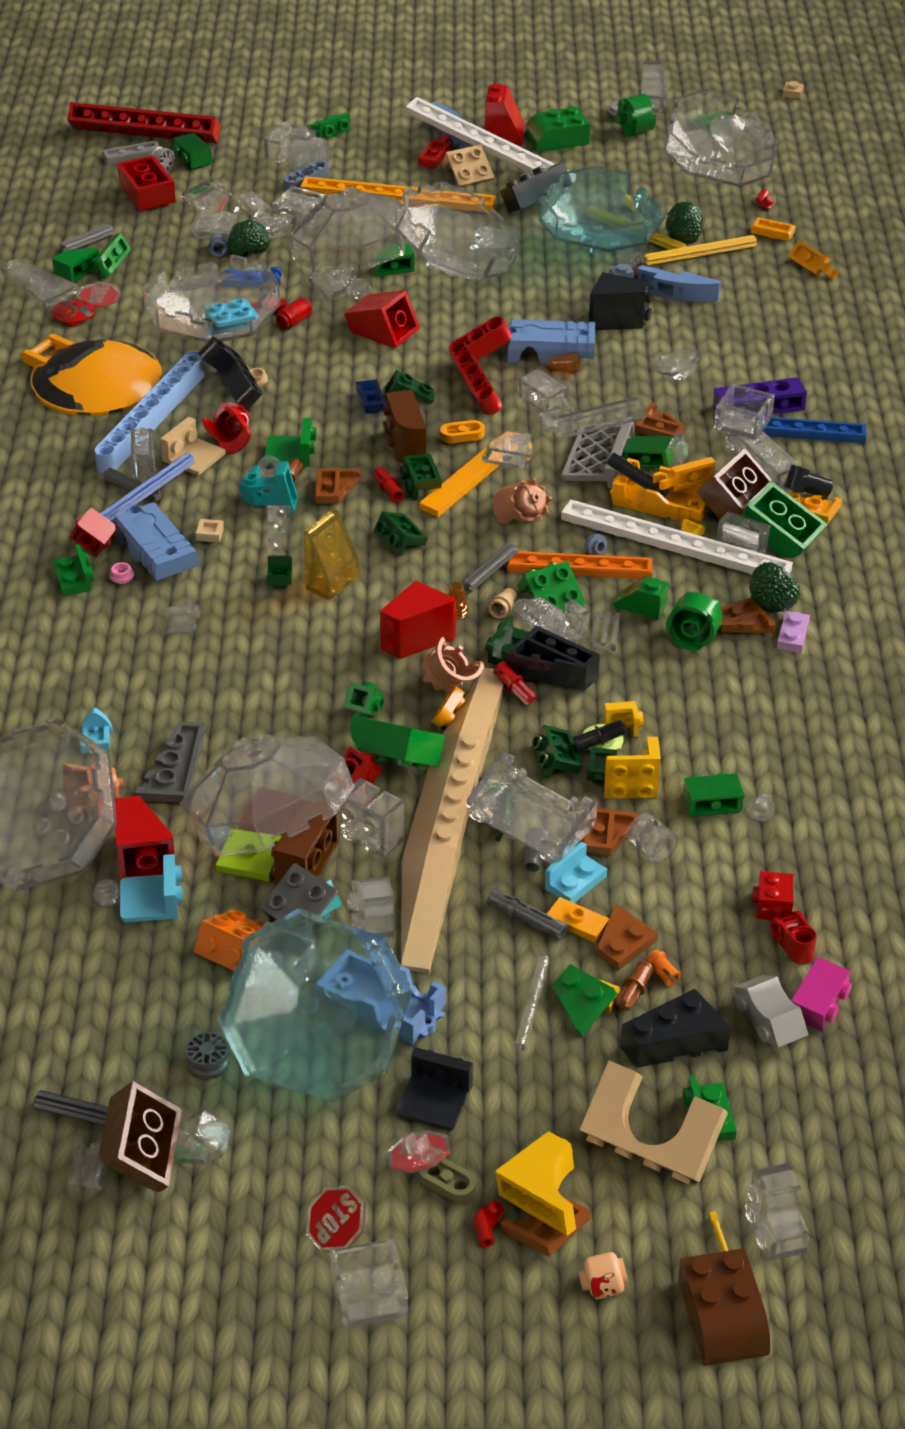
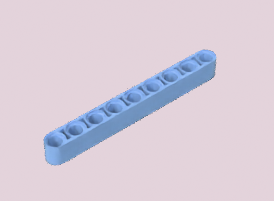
M193 351L185 354L95 447L98 472L104 474V471H107L108 468L117 470L204 378V360L198 355V352Z

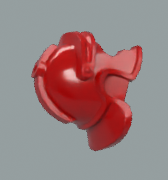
M223 402L215 411L213 422L206 417L201 421L209 435L214 436L219 442V447L225 449V454L233 455L241 451L250 440V413L240 404Z

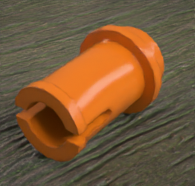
M654 950L648 954L645 961L653 966L654 971L664 981L666 986L674 985L675 982L669 974L678 981L681 973L666 959L667 955L665 952Z

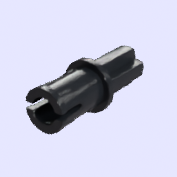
M617 720L599 728L594 726V730L573 736V739L580 753L599 744L604 746V742L625 735L626 727L622 720Z

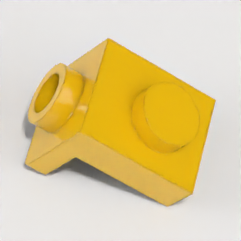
M636 701L605 703L603 724L607 725L617 720H622L626 728H631L633 737H639V727H643L644 720L642 711L637 709Z

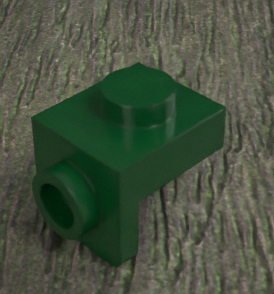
M269 555L267 558V585H272L275 589L287 588V585L292 584V556Z
M591 747L589 765L587 767V780L597 785H604L606 757L617 756V750Z

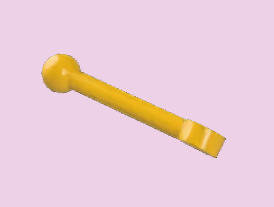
M716 1211L709 1212V1218L714 1227L721 1251H728Z

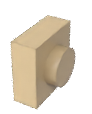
M796 81L786 82L782 97L800 99L804 84H799Z
M200 519L196 530V541L220 543L224 530V521Z

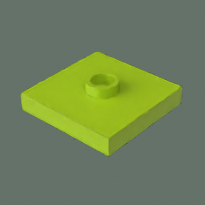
M233 827L216 863V872L270 882L274 867V857L271 856L272 847L275 841H279L282 836Z

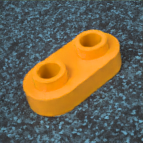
M477 420L447 423L440 428V438L447 444L467 441L475 442L482 439L485 434L484 424Z
M455 686L442 702L431 723L438 728H441L443 725L448 727L456 716L453 711H457L465 701L462 697L464 691Z

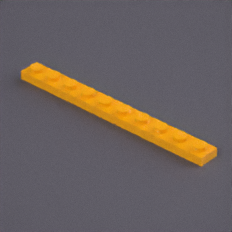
M305 177L301 184V193L311 196L326 195L327 197L356 198L366 201L376 200L385 203L396 202L404 205L436 206L443 209L456 208L462 211L476 210L482 213L493 212L496 203V195Z

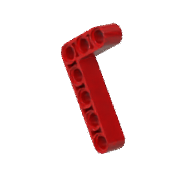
M495 316L453 341L448 348L486 415L497 413L502 407V402L478 360L510 341L512 333L501 316Z

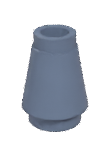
M219 233L211 235L208 245L209 252L217 257L227 253L228 243Z

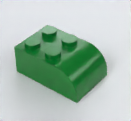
M569 106L566 109H550L549 111L537 113L528 120L525 125L524 136L536 152L589 145L590 123L578 107Z
M772 481L747 505L737 522L775 553L787 558L799 556L828 525Z
M352 715L350 722L352 740L359 749L374 753V759L390 762L392 758L394 764L408 767L411 765L412 767L427 770L428 765L439 767L445 735Z

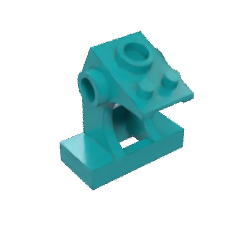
M288 461L279 462L275 475L269 478H261L259 465H256L238 484L243 502L253 505L254 507L283 504L285 513L295 512L298 495ZM262 490H269L270 493H265Z

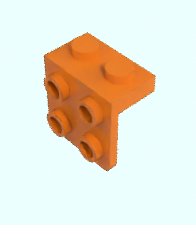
M229 910V912L202 920L193 952L239 974H243L248 970L254 946L274 939L277 932L269 928V924L263 921H253L246 918L245 913L241 911Z

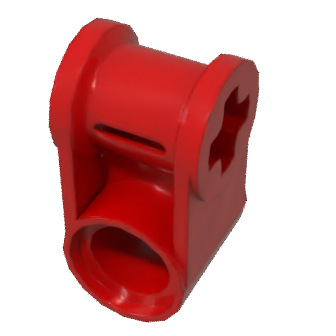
M795 910L789 916L780 919L778 917L771 918L770 930L772 936L779 942L789 958L797 964L812 962L815 954L817 934L805 920L803 914L799 910Z

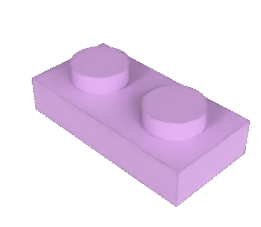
M785 611L777 649L802 653L810 615Z

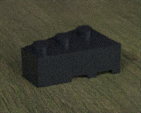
M562 162L543 168L542 165L532 169V174L528 172L519 176V181L515 179L506 183V188L500 190L508 213L523 209L550 193H556L557 189L572 185L573 183L565 163Z
M537 625L508 650L507 665L517 675H521L525 679L585 691L598 679L600 654Z
M693 989L622 1024L620 1048L637 1068L674 1061V1057L691 1054V1057L701 1056V1052L714 1049L724 1052L728 1051L731 1027L696 989Z

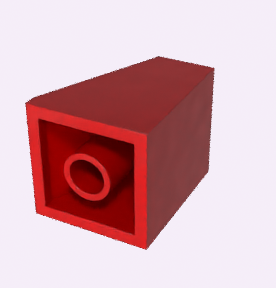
M499 83L489 85L485 101V130L517 146H522L525 123L508 86Z
M406 290L368 294L344 312L352 333L392 348H397L420 329Z
M415 580L380 610V650L399 659L437 646L442 637L445 638L446 642L456 638V598Z
M140 796L111 799L121 879L126 877L164 875L163 855L175 854L173 834Z

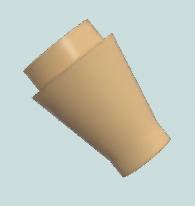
M506 588L503 592L492 597L488 603L489 613L497 619L506 618L510 615L514 601L517 598L516 592L511 588Z

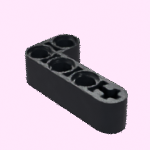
M212 336L198 352V355L207 364L217 369L235 401L246 410H249L263 395V392L242 357L234 349Z

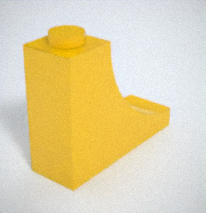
M548 1131L495 1171L499 1196L566 1236L576 1230L573 1204L562 1197L558 1189L563 1179L574 1169L571 1143Z

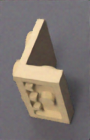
M482 145L448 151L442 161L444 171L449 169L453 171L459 187L493 180L494 178Z
M187 417L160 438L162 461L171 464L183 454L189 453L193 456L195 463L186 471L195 475L202 474L225 455V449L197 438L196 419Z

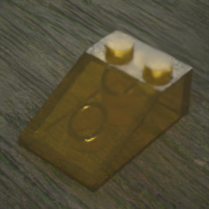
M333 508L304 531L306 590L326 600H331L359 576L358 555L338 509Z

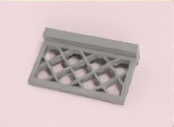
M624 418L622 425L582 424L562 472V481L607 482L608 488H612V483L617 475L622 474L607 465V460L612 453H616L624 458L623 448L626 446L627 441H629L630 436H635L633 418ZM586 432H595L589 436L585 434ZM601 437L603 438L602 440H600V441H598V442L594 441V440L599 439V438H601ZM585 444H590L589 446H587V447H585V448H582V447H581V446H583V445H585ZM608 444H611V445H612V446H610V447H608V448H606V449L603 448L604 446H606V445H608ZM595 450L599 451V452H597V453H595V454H593V455L590 454L591 452H593V451H595ZM582 456L585 457L584 459H582V460H580V461H577V460H576V459H578V458H580V457H582ZM607 457V459L603 461L598 460L600 458ZM590 463H593V464H594V465H592V466H590V467H587V468L585 467V465H588V464H590ZM577 469L580 470V471L577 472V473H570V472L575 471V470H577ZM600 469L603 471V473H593Z

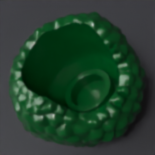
M686 201L675 204L668 212L665 222V229L668 231L669 236L685 244L695 243L701 235L702 211L696 204Z
M252 220L236 223L228 237L229 251L238 258L243 257L246 251L254 252V250L257 251L259 249L265 252L270 245L269 233L266 227Z
M763 562V564L755 568L750 577V596L765 611L775 613L784 612L785 609L789 610V608H792L797 603L801 594L797 581L789 575V572H786L785 568L777 564Z

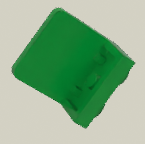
M303 418L301 436H269L264 459L265 465L277 467L279 462L288 461L289 463L291 459L298 458L303 463V467H310L311 454H315V441L317 440V427L312 426V418Z
M568 561L559 564L552 563L540 570L533 569L527 571L522 575V579L517 584L520 593L531 592L541 617L545 619L583 607L585 604L584 596Z

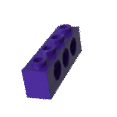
M798 377L714 388L713 408L720 421L731 420L732 414L765 416L805 410L807 391Z

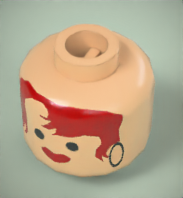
M613 1252L586 1258L584 1270L578 1271L583 1291L590 1290L594 1299L619 1295L624 1291V1284L629 1283L623 1257L617 1258Z

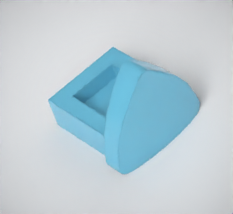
M92 708L86 714L81 724L83 753L110 751V733L113 732V727L106 715L97 708Z

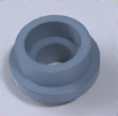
M594 534L586 539L585 550L589 555H604L606 552L607 540L603 535Z

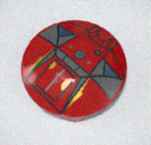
M70 299L56 304L52 309L54 319L67 323L68 327H77L80 324L79 322L93 318L95 311L94 306L88 301Z

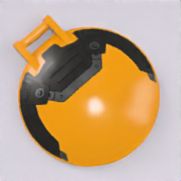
M52 333L42 343L20 354L21 360L25 364L34 367L30 381L36 398L45 406L70 415L77 416L78 412L90 413L91 416L109 415V411L121 408L122 411L132 409L162 378L160 363L153 354L140 346L123 341L98 339L74 343ZM50 347L55 349L44 357L39 355Z

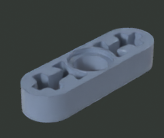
M323 160L314 161L284 176V189L287 191L301 189V184L305 177H326L329 174L328 162Z

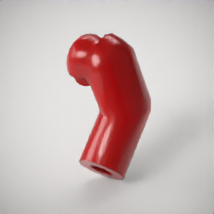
M492 1200L489 1204L484 1205L473 1219L480 1247L487 1248L495 1243L492 1228L499 1222L504 1213V1207L499 1201Z

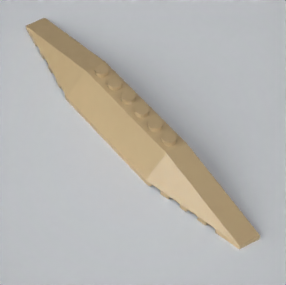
M484 668L482 673L476 678L464 698V703L456 711L455 718L442 734L445 735L439 767L432 765L428 767L402 857L401 965L411 971L430 973L461 855V844L478 779L482 775L505 684L493 674L494 669Z

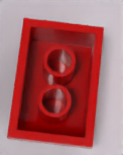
M154 155L117 163V171L122 188L139 211H147L153 207L167 206L176 202L174 180Z

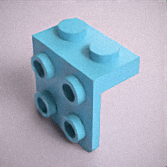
M234 299L232 302L224 304L214 303L210 307H205L207 332L211 335L250 327L251 321L258 319V313L246 299Z
M175 854L163 855L164 875L126 877L121 879L120 916L123 922L178 919V903H183L182 886H177V882H182L181 865L176 866Z

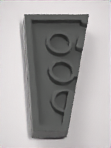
M178 722L165 743L166 748L156 757L152 770L147 771L141 787L138 786L135 790V796H140L143 801L189 804L206 731L205 723Z

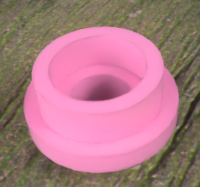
M119 562L111 567L109 576L115 583L126 584L133 579L134 571L128 563Z

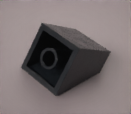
M602 272L590 293L589 322H595V330L643 328L646 321H650L652 309L649 308V303H651L653 298V290H650L651 281Z

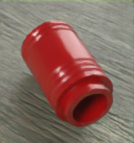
M299 297L277 312L275 317L276 323L281 329H291L312 314V305L309 300Z

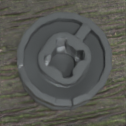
M212 1032L199 1033L188 1041L185 1049L187 1067L193 1077L200 1080H208V1077L215 1076L217 1079L228 1070V1045L221 1035Z

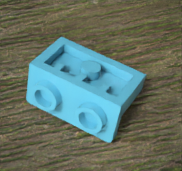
M581 842L576 847L570 848L557 862H553L548 866L545 872V890L557 898L561 897L575 903L607 877V868L586 856L587 845Z

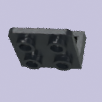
M415 1047L411 1055V1077L396 1108L397 1116L446 1131L454 1130L473 1087V1063L462 1058H454L432 1050Z

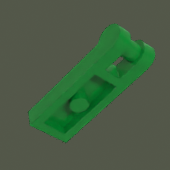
M122 233L115 234L102 251L91 260L93 265L98 267L102 279L107 278L114 272L131 251V248Z

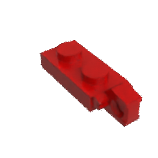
M442 134L438 141L431 140L418 157V165L426 166L427 168H437L445 157L446 152L451 148L449 143L450 135Z

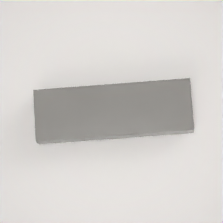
M155 140L102 151V158L107 166L146 157L151 147L159 144Z

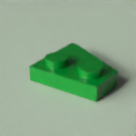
M572 964L568 965L552 985L578 1034L582 1037L617 995L613 987Z

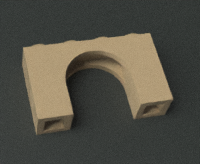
M608 1061L580 1127V1131L588 1135L586 1141L602 1148L606 1142L616 1147L614 1153L631 1160L634 1154L643 1158L642 1165L660 1172L661 1168L664 1167L673 1171L671 1177L688 1185L690 1180L699 1183L728 1112L722 1107L694 1096L683 1125L676 1136L659 1145L641 1143L630 1130L628 1114L642 1076L631 1069Z

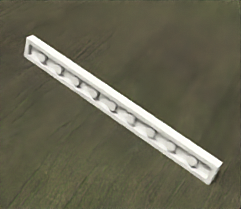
M418 97L406 106V113L473 146L482 145L485 152L530 174L533 173L532 169L542 165L543 168L556 165ZM567 170L573 182L576 174Z
M570 500L561 512V520L680 553L681 555L697 558L705 562L725 566L726 568L746 572L750 575L763 562L777 564L785 568L789 574L792 570L793 562L575 500Z

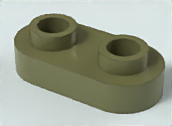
M441 1156L429 1157L425 1162L428 1164L434 1163L436 1160H430ZM444 1157L432 1166L418 1169V1179L424 1186L453 1202H467L475 1195L476 1179L474 1175Z

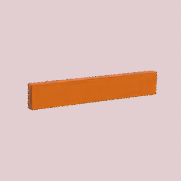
M518 551L507 564V572L525 573L533 569H543L552 563L559 564L568 561L574 576L629 579L652 578V558Z

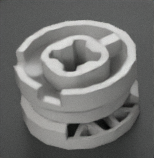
M159 145L151 147L147 156L154 155L166 172L169 173L174 165L173 151Z

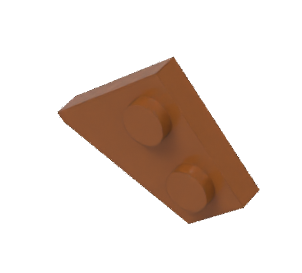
M651 403L636 422L634 429L636 433L643 434L644 436H673L676 444L684 433L685 425L679 420L672 418L667 412L661 414L657 411V405Z
M317 469L316 504H339L360 481L362 470Z
M751 597L721 607L723 619L719 628L720 632H776L777 624Z
M588 806L584 843L587 845L586 853L611 856L639 824L640 813Z
M616 905L599 943L597 956L619 971L657 942L658 933L622 907Z
M565 1198L573 1204L576 1230L568 1236L529 1213L528 1218L512 1223L509 1218L501 1222L502 1233L550 1257L590 1220L589 1209Z

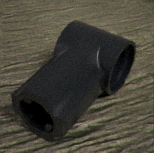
M791 464L783 487L800 493L822 495L823 499L828 498L833 488V480L810 473L811 471Z

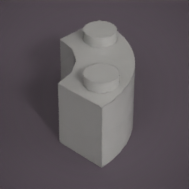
M761 975L734 986L736 1006L741 1012L745 1013L762 1042H768L774 1047L779 1048L808 1036L801 1008L787 997L777 976Z

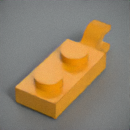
M800 239L788 255L791 260L818 277L823 272L830 278L835 279L839 273L832 266L828 265L830 259L826 255Z
M712 457L671 467L670 473H654L653 483L659 482L660 490L670 488L673 492L704 484L714 475L716 461Z

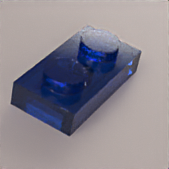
M377 379L355 382V389L365 414L383 411L382 403L386 402Z

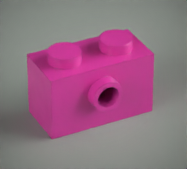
M820 957L816 958L791 1000L801 1008L806 1024L823 1031L828 1021L832 1023L835 1020L839 1011V1002L841 999H847L852 988V984L849 983V970Z

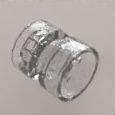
M643 813L637 816L626 832L627 841L638 850H641L648 859L656 864L667 860L678 844L677 835L666 826H662L661 822L650 813Z

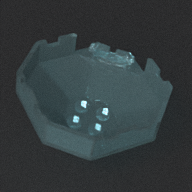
M600 166L560 173L558 182H553L547 189V196L543 195L540 198L539 221L551 236L557 241L590 249V252L595 254L647 245L666 218V215L661 211V205L653 197L649 198L650 194L647 189L639 188L637 194L629 193L630 173L615 170L614 175L604 173L605 167Z
M297 908L245 937L241 948L243 950L238 968L235 967L228 991L230 994L225 1009L221 1010L218 1020L245 1075L326 1101L335 1102L388 1072L413 989L385 936L358 929L346 922L323 917Z

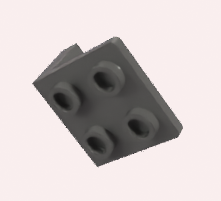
M293 864L260 906V909L272 923L313 949L319 941V938L313 932L315 928L313 924L336 896L337 890L301 866Z

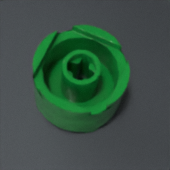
M638 94L618 101V114L615 115V121L618 125H621L627 137L654 129L656 114H652L651 108H654L652 100L646 94Z
M684 593L676 602L667 618L666 630L668 634L672 635L675 639L674 642L679 647L686 650L696 651L706 645L708 646L722 624L721 604L717 599L703 593Z

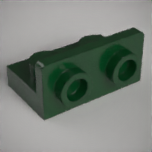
M431 454L404 456V464L400 466L401 479L405 480L406 492L410 493L413 501L418 500L419 490L441 488L442 479Z
M381 512L374 529V533L397 556H402L406 545L409 547H414L415 545L425 546L428 537L404 513Z
M508 615L503 623L500 622L493 637L488 638L485 650L488 651V663L495 665L502 661L507 663L508 650L529 633L523 629L513 627V616Z
M543 724L538 734L532 740V748L543 778L549 779L555 768L564 772L568 771L578 774L583 765L571 731Z

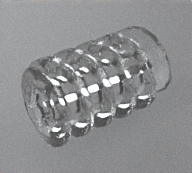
M534 597L524 601L520 607L521 620L532 629L537 625L558 635L566 625V617L563 611L544 598Z

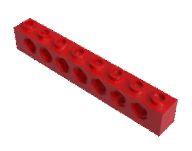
M70 102L67 118L72 128L78 130L174 139L175 137L178 138L182 135L195 133L203 142L218 144L221 127L215 116Z

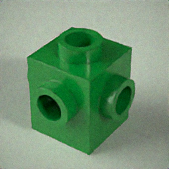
M362 680L360 685L351 682L345 695L344 707L353 709L352 715L367 718L369 714L377 717L378 712L382 710L384 705V692L377 690V684Z

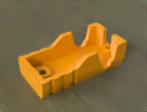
M627 459V461L640 469L639 460ZM661 466L658 472L670 473L671 468ZM618 474L612 483V489L609 491L612 495L613 504L616 506L664 518L670 517L671 520L675 521L688 519L701 525L710 510L708 504L702 500L696 491L703 484L674 492L670 489L664 498L659 492L646 490L623 474Z

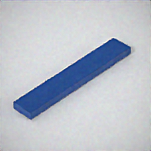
M732 414L731 433L864 444L866 442V424Z

